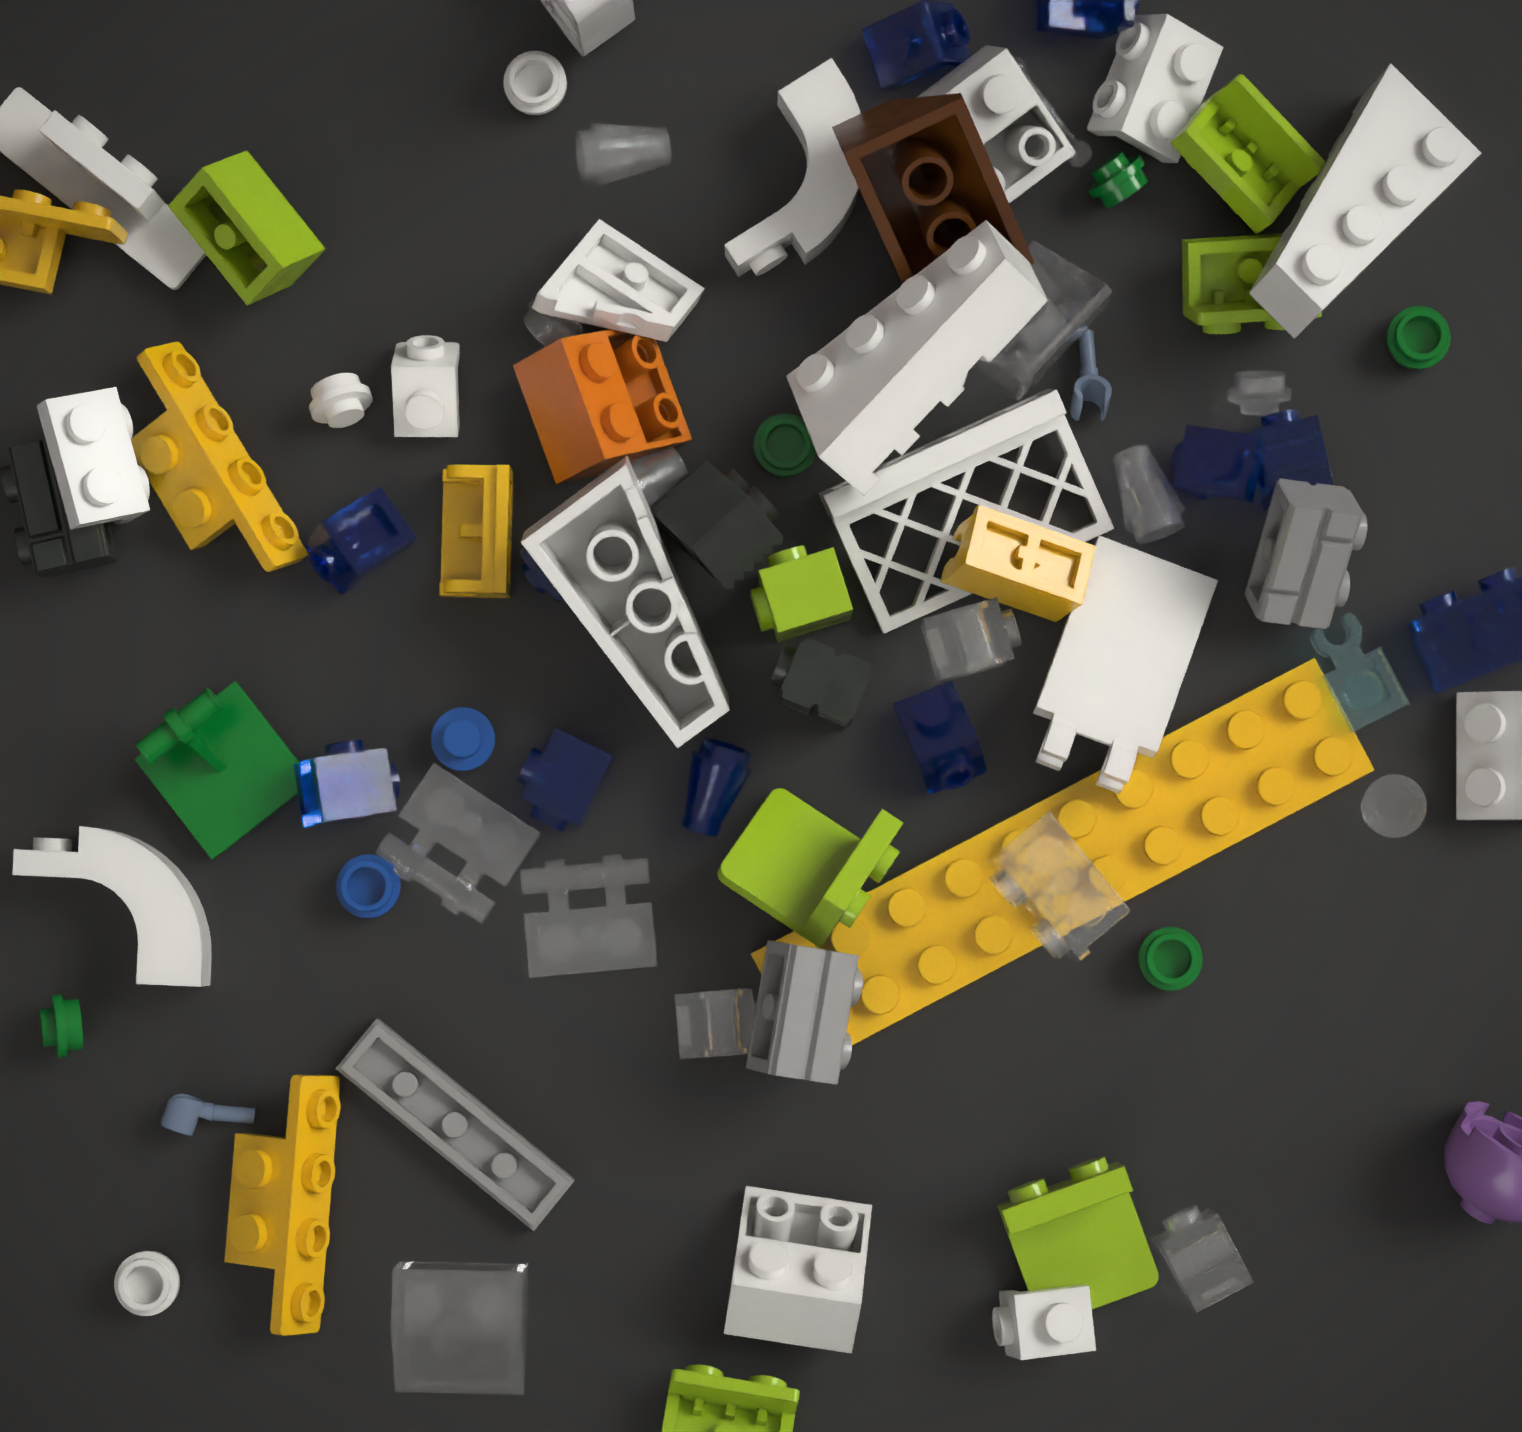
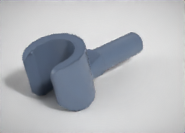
M1085 329L1078 332L1081 365L1079 370L1080 378H1078L1074 386L1069 412L1074 420L1079 421L1083 401H1090L1099 407L1100 421H1103L1109 407L1112 388L1105 378L1098 375L1094 332Z
M179 1093L168 1100L161 1124L172 1131L192 1136L199 1117L210 1121L254 1124L255 1108L214 1105V1103L204 1102L189 1094Z

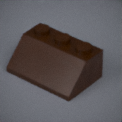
M961 93L889 100L832 127L902 284L908 278L918 274L950 249L958 239L969 234L985 220L1011 243L1031 265L1035 264Z

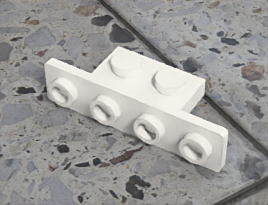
M15 88L0 106V152L72 210L74 203L77 201L93 203L110 209L112 211L111 218L115 219L128 232L125 245H115L170 289L178 290L205 258L206 254L168 205L151 188L158 178L129 154L120 163L106 152L102 147L109 139L79 114L70 123L57 111L51 112L23 88Z

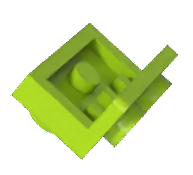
M1242 74L1235 76L1205 100L1170 142L1185 158L1187 163L1204 178L1256 234L1271 225L1297 190L1317 176L1326 164L1324 159Z
M1283 233L1182 239L1183 315L1195 324L1202 325L1203 332L1208 334L1237 333L1241 331V323L1264 321V327L1267 329L1285 330L1249 294ZM1322 312L1316 318L1322 317Z
M689 1365L685 1370L672 1369L662 1432H793L800 1391L788 1388L786 1382L772 1376L756 1375L751 1376L746 1381L723 1377L722 1371L707 1365Z

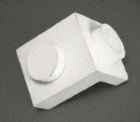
M421 335L412 337L406 342L396 344L391 364L394 437H458L460 429L457 369L460 358L459 343L444 342L442 338L437 336Z
M1080 1284L1022 1292L1016 1290L999 1291L1000 1307L993 1308L992 1324L995 1340L998 1346L1005 1347L1007 1356L1019 1360L1096 1351L1088 1285Z

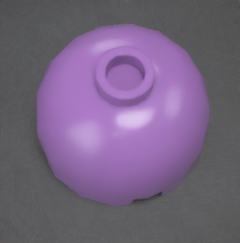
M1481 1101L1468 1102L1453 1126L1444 1147V1167L1452 1187L1462 1197L1460 1206L1469 1215L1487 1224H1493L1496 1219L1509 1223L1522 1222V1117L1507 1110L1503 1116L1505 1122L1503 1123L1494 1117L1484 1115L1490 1104Z

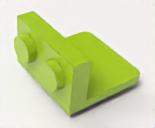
M777 788L770 793L723 860L717 871V876L724 885L821 948L838 922L849 928L852 926L871 895L860 888L868 877L880 883L900 853L890 843L903 825V822L882 809L863 838L860 839L789 791Z
M1105 1156L1088 1160L1068 1169L1071 1176L1070 1179L1048 1187L1044 1178L1022 1184L1007 1191L1010 1198L1009 1201L997 1205L1028 1291L1080 1284L1088 1285L1091 1308L1095 1309L1150 1289L1158 1282L1159 1273L1129 1193L1133 1191L1125 1166L1119 1162L1107 1164Z

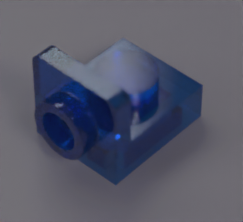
M378 487L320 522L306 543V547L309 551L310 562L316 573L324 581L332 582L337 591L343 595L353 589L362 576L411 547L417 536L382 488Z

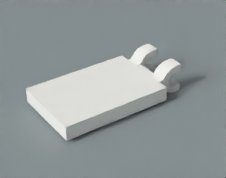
M1099 535L1094 544L1096 548L1083 605L1068 615L1033 714L1051 720L1035 762L1060 771L1063 762L1068 758L1075 735L1079 734L1109 746L1095 785L1120 794L1123 785H1126L1129 781L1137 753L1153 759L1158 752L1218 580Z

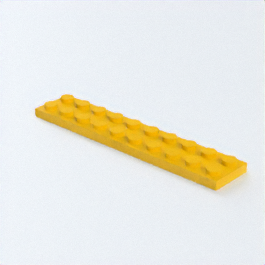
M1313 658L1164 736L1153 759L1137 753L1129 781L1126 785H1123L1120 794L1095 785L1100 773L1099 770L867 892L871 897L852 926L849 928L838 922L821 948L795 931L776 941L859 955L857 968L862 973L863 988L858 1002L850 1008L846 1031L851 1037L852 1045L1371 773L1374 771V768L1316 659ZM766 946L751 953L761 975Z

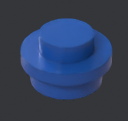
M467 707L454 708L445 712L436 721L431 734V745L434 754L442 764L453 770L470 771L482 766L492 755L495 747V732L491 722L481 712Z
M366 854L349 860L342 867L337 877L336 891L340 903L348 912L361 918H376L386 914L394 907L400 896L401 881L397 870L388 860L377 855Z

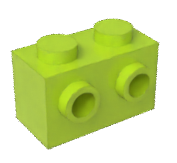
M247 150L202 167L168 205L170 210L247 306L290 287L326 249Z
M803 545L768 556V568L759 570L760 587L750 590L752 604L761 632L773 629L777 643L849 621L853 612L834 547L807 555Z

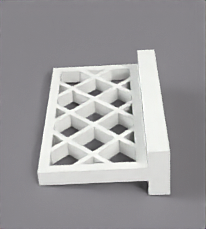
M1056 389L1041 391L879 465L873 472L880 479L864 496L847 481L818 493L827 515L834 524L883 634L972 594L941 583V579L933 577L946 541L959 546L961 542L953 540V536L949 534L962 499L1084 542L1114 529L1064 415L1067 412ZM1053 431L1056 432L1065 452L1056 478L1023 466L1032 441ZM1020 447L1015 462L998 457ZM987 461L1012 469L998 505L965 493L974 468ZM1070 467L1079 487L1065 482ZM962 473L957 489L941 483ZM1020 473L1053 485L1040 520L1007 508ZM930 487L954 495L941 531L907 519L917 493ZM1064 489L1083 496L1095 522L1073 532L1050 525L1049 521L1061 490ZM905 499L899 515L883 510ZM873 513L895 521L896 524L884 556L880 557L860 549L849 524ZM905 525L938 538L925 573L891 561ZM864 558L880 564L875 580H873ZM888 568L922 580L913 605L889 615L879 593ZM930 583L946 589L925 599Z

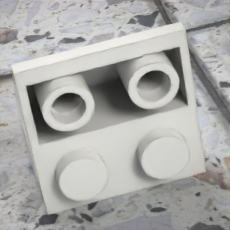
M985 45L918 96L961 93L1009 203L1076 153L1007 48Z
M746 1186L724 1334L852 1354L862 1303L872 1205Z

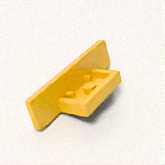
M14 190L12 198L0 196V285L52 295L66 234L125 245L128 232L115 219L111 218L112 211L106 207L77 201L74 203L73 210L51 206L52 200L44 195L26 190Z
M172 342L143 350L137 355V361L167 411L132 437L131 443L138 464L144 469L150 484L190 550L206 546L236 523L266 572L298 563L304 559L308 553L299 539L296 525L282 511L266 484V478L262 469L250 458L233 430L230 416L218 405L201 377V371L196 360L186 352L180 342Z
M293 1075L291 1077L286 1137L235 1133L224 1262L275 1269L270 1332L275 1335L287 1336L317 1333L320 1329L321 1314L325 1304L323 1286L326 1250L330 1241L328 1225L331 1188L335 1178L334 1151L336 1127L340 1115V1078L338 1076Z

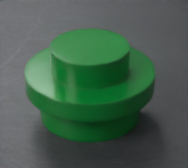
M1122 151L1116 153L1091 171L1095 182L1087 189V192L1092 199L1099 197L1106 208L1120 203L1148 182L1147 176L1141 169L1145 165L1144 160L1140 155L1127 159Z
M1412 306L1402 310L1392 319L1386 333L1387 348L1393 359L1403 367L1412 370H1424L1436 365L1448 352L1451 342L1450 328L1444 317L1436 310L1426 306Z
M782 413L769 417L759 426L754 437V453L758 463L764 470L774 476L793 477L799 475L812 464L816 455L815 447L803 418L794 414Z
M1159 928L1151 932L1143 940L1139 948L1138 965L1143 977L1152 986L1161 990L1175 991L1189 986L1198 977L1202 968L1203 955L1199 943L1189 932L1181 928Z
M61 994L51 995V1008L39 1009L42 1046H54L57 1059L67 1058L68 1051L83 1050V1030L79 1000H63Z

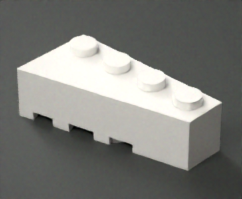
M1390 63L1362 95L1346 128L1340 134L1328 154L1329 157L1325 162L1324 168L1305 194L1295 217L1284 231L1249 294L1295 339L1469 167L1481 152Z
M987 220L966 236L958 239L950 249L918 274L908 278L900 288L868 313L857 318L845 331L818 352L807 357L799 367L786 376L818 457L863 496L879 481L880 478L873 471L895 449L903 455L920 437L913 429L940 401L948 407L965 390L963 384L967 378L968 371L979 359L990 363L1048 302L1030 262Z
M625 456L525 530L521 543L674 745L679 748L729 711V695L629 458Z

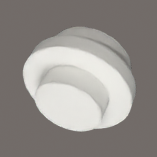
M528 51L518 55L510 62L504 74V90L509 102L517 110L525 114H546L554 110L562 102L566 94L567 79L562 65L555 57L542 51Z
M339 373L320 380L311 388L310 393L313 400L309 405V410L314 421L328 423L332 428H343L363 418L364 411L371 405L373 397L369 387L361 384L358 375L354 373Z
M141 1251L129 1256L119 1266L114 1279L115 1294L121 1305L129 1312L140 1316L156 1315L167 1309L176 1299L180 1287V1278L176 1266L167 1256L156 1251Z

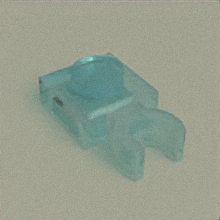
M1349 612L1339 617L1342 626L1346 630V639L1341 645L1331 644L1326 639L1324 631L1319 628L1310 632V640L1316 652L1325 658L1332 659L1336 667L1335 670L1322 677L1352 733L1410 703L1382 648L1379 647L1363 654L1359 646L1362 639V628L1358 619Z

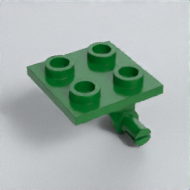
M234 681L217 695L206 687L202 693L177 711L174 707L170 708L162 715L165 721L139 742L135 743L141 754L134 760L212 860H215L315 782L237 681Z

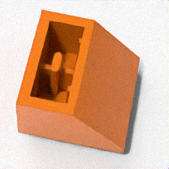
M612 329L560 338L513 365L556 484L601 475L625 456H628L630 463H634L692 440L656 339Z

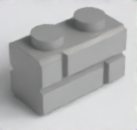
M1279 479L1276 482L1244 594L1256 618L1262 622L1290 625L1293 622L1298 626L1327 629L1330 626L1335 607H1343L1349 596L1350 575L1346 569L1352 550L1359 551L1363 547L1367 535V517L1350 490L1342 486L1316 483L1314 486L1308 482Z
M767 940L746 1064L747 1069L782 1077L838 1084L839 1073L848 1065L852 1053V1040L846 1032L850 1008L858 1002L863 988L862 973L857 968L859 955Z

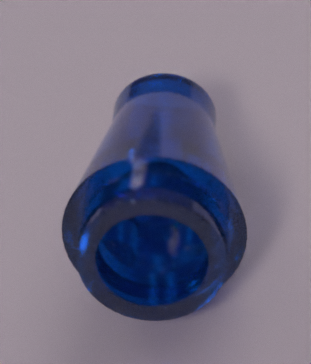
M708 737L702 738L699 751L692 750L686 810L681 823L682 826L705 835L718 836L722 822L752 772V769L747 767L751 752L721 740Z

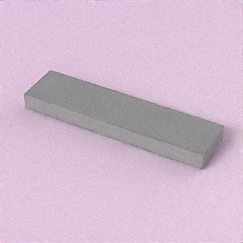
M379 1018L371 1024L336 1067V1070L533 1231L575 1181L571 1175Z

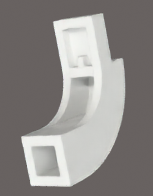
M832 58L778 91L777 106L802 144L807 161V171L800 189L787 205L724 244L725 257L738 277L751 269L756 276L771 270L787 258L788 254L784 248L791 244L806 265L832 243L844 227L854 208L860 189L832 127L859 115L860 109L851 88Z
M79 826L78 852H72V839L33 837V850L14 849L12 875L93 880L110 888L124 901L134 918L138 934L136 984L210 986L211 938L205 911L188 879L172 861L157 849L124 833Z

